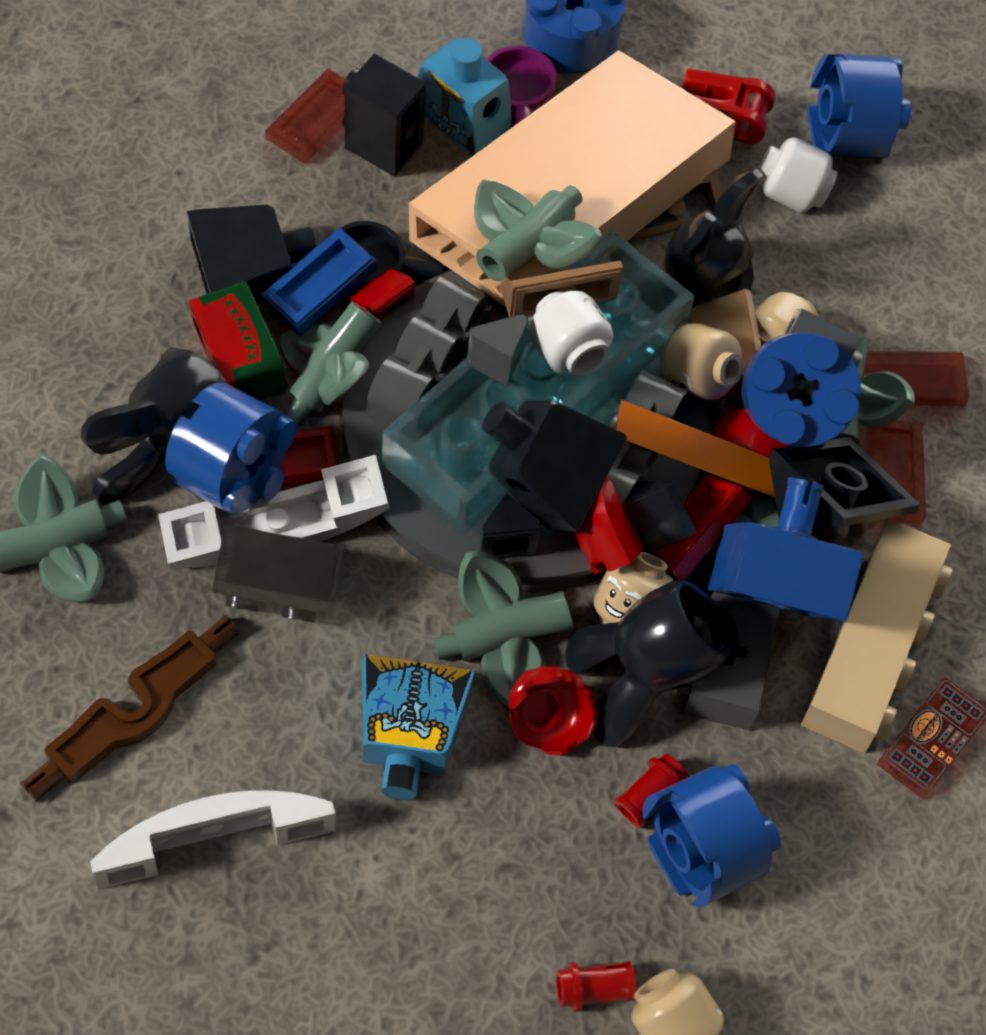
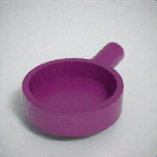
M508 46L493 52L486 59L500 70L509 81L511 116L513 117L514 126L554 97L556 71L550 59L540 51L526 46Z

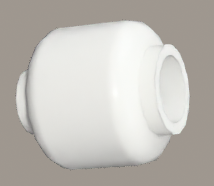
M795 137L787 139L780 149L771 145L759 166L767 175L763 183L764 195L779 204L801 213L807 212L813 206L821 208L829 196L838 172L832 169V157L828 152Z
M557 291L545 296L538 303L536 313L531 318L528 329L532 343L550 369L558 374H572L574 376L590 374L604 364L609 356V348L614 336L609 321L594 300L583 291H567L564 293Z

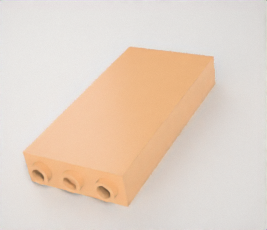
M618 50L409 202L410 242L506 307L501 292L502 283L597 265L700 184L713 170L719 169L729 161L735 121ZM483 179L495 181L516 190L535 205L550 190L561 192L567 186L572 185L581 192L583 197L582 203L575 208L576 215L573 221L585 222L600 230L603 239L589 255L573 265L552 269L544 266L535 257L503 281H494L484 274L476 259L477 251L490 242L477 228L474 217L477 187Z

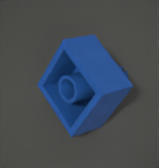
M789 477L777 527H768L753 522L724 524L708 586L709 591L778 607L780 610L814 619L847 621L864 552L816 540V537L811 536L821 493H823L825 486L812 482L811 485L808 484V480Z

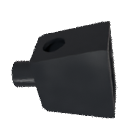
M268 204L187 211L190 240L206 294L245 280L256 304L262 303L261 294L292 268L291 263L301 261L316 248L311 227L281 232L275 210Z
M526 400L520 405L518 411L505 402H499L489 410L482 424L483 431L500 442L489 464L490 474L524 508L534 515L541 525L547 529L579 532L627 438L622 432L552 400Z

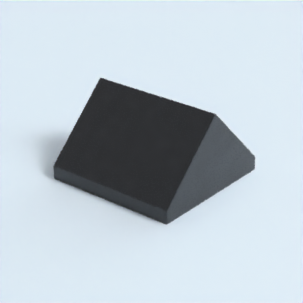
M850 437L833 439L810 447L785 446L773 448L768 457L779 518L789 477L808 480V484L811 485L812 482L825 486L823 493H821L812 531L914 514L921 505Z

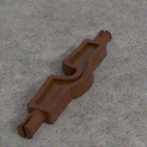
M223 615L218 622L199 637L193 631H187L164 651L134 669L128 678L130 689L135 692L136 697L142 701L141 708L136 712L128 713L113 704L108 698L97 699L70 728L46 746L44 750L48 761L24 781L20 782L22 788L37 802L39 798L64 779V777L70 783H74L117 747L136 744L155 733L169 717L175 699L214 668L217 664L215 653L240 634L233 621L230 622V618Z

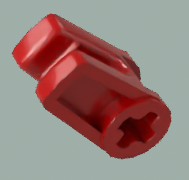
M696 69L686 70L682 88L735 121L733 140L751 145L763 140L767 130L765 116L766 113L772 110L776 100V92L770 84L758 78H743ZM751 92L755 94L752 102L748 101ZM745 121L749 122L747 130H743Z

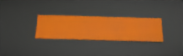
M621 400L616 430L627 436L626 441L775 498L769 458L767 456Z

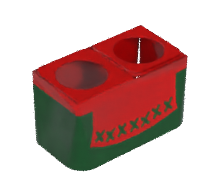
M245 280L189 300L193 326L207 359L220 371L229 385L258 400L288 389L285 369L280 354Z

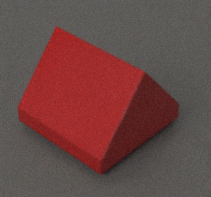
M389 268L349 297V300L360 305L381 321L384 319L383 313L403 298L410 301L415 297V281L410 276Z

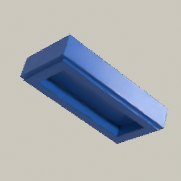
M339 227L262 293L263 302L300 337L378 269L376 259Z

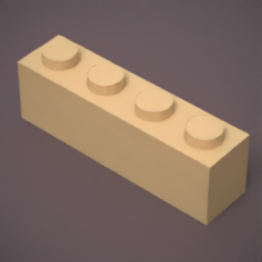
M887 519L851 602L847 621H843L801 726L863 753L867 751L874 738L882 741L886 739L897 713L896 708L888 705L895 689L902 693L904 692L916 665L915 660L907 657L913 642L919 645L923 644L935 614L926 611V607L931 596L940 599L951 576L953 568L943 565L951 544L892 519Z

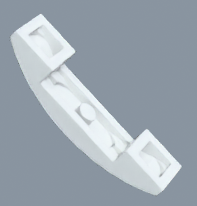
M376 455L321 469L324 480L278 492L269 501L260 498L252 507L238 515L227 513L220 508L217 509L216 506L207 501L158 514L168 565L170 568L209 567L296 550L329 539L371 520L390 508Z
M272 790L232 792L190 801L160 812L121 834L90 861L97 887L100 890L157 876L159 874L154 852L272 824L278 846L334 832L336 830L333 803L310 795Z

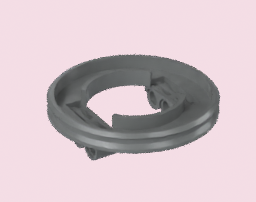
M450 270L415 287V297L408 301L406 298H403L383 313L382 326L361 351V354L369 361V368L355 387L343 396L342 418L344 451L347 462L376 455L390 508L374 517L376 521L400 546L417 559L440 572L458 579L460 565L466 552L480 551L482 526L502 498L492 496L469 485L444 463L433 446L426 421L468 355L470 329L509 318L506 307ZM619 285L617 299L596 303L611 324L614 335L607 360L597 370L593 371L606 385L617 404L609 426L616 429L621 400H624L708 433L706 400L688 395V390L667 381L663 375L660 360L661 350L665 341L675 331L646 302ZM533 316L527 320L524 345L534 346L528 332ZM625 440L608 476L645 548L646 545L625 506L636 486L643 480L674 484L684 504L696 487L701 469ZM541 524L538 549L535 555L502 557L520 575L522 592L557 591L582 586L602 579L607 570L605 567L597 574L592 573L578 545L574 531L547 529Z

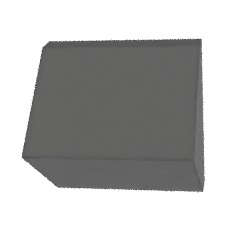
M516 315L472 327L469 333L467 355L469 366L508 387L523 353L527 326L525 315Z

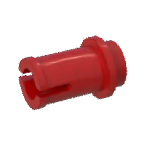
M664 754L659 759L652 757L647 762L649 769L621 796H617L613 800L617 810L638 829L646 821H643L642 812L645 799L689 777L682 765L669 754Z
M631 961L578 968L576 962H569L567 969L556 971V990L560 1007H572L573 1012H580L583 1005L623 1000L635 1001L636 978Z

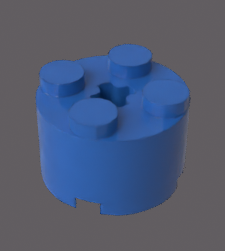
M526 0L522 29L525 44L527 47L536 49L546 55L554 65L557 73L576 74V71L594 69L617 51L625 0Z
M826 54L819 60L810 88L819 89L817 105L808 104L807 112L813 146L828 152L831 156L881 158L890 155L898 129H906L911 117L910 102L908 99L902 98L901 78L903 66L899 57Z
M790 333L769 340L757 350L745 370L741 393L748 416L763 433L787 445L810 447L823 444L835 438L854 419L859 409L861 382L857 367L851 356L835 341L812 333ZM797 374L802 380L812 381L813 389L807 392L808 401L802 403L797 398H789L787 395V390L795 386L793 377Z
M221 382L208 386L193 399L194 402L201 406L189 420L181 415L175 425L167 446L165 466L167 473L176 477V480L173 482L223 511L238 515L252 507L260 498L269 501L279 492L284 482V472L280 469L286 457L288 447L296 437L298 427L297 423L288 418L284 413L227 383Z
M734 764L724 768L711 766L648 796L643 804V821L653 817L656 831L655 834L647 837L651 852L673 889L680 896L691 892L697 897L692 903L696 907H704L767 875L771 868L772 852L781 847V838L775 824L767 816L761 815L749 794L750 788L745 774Z

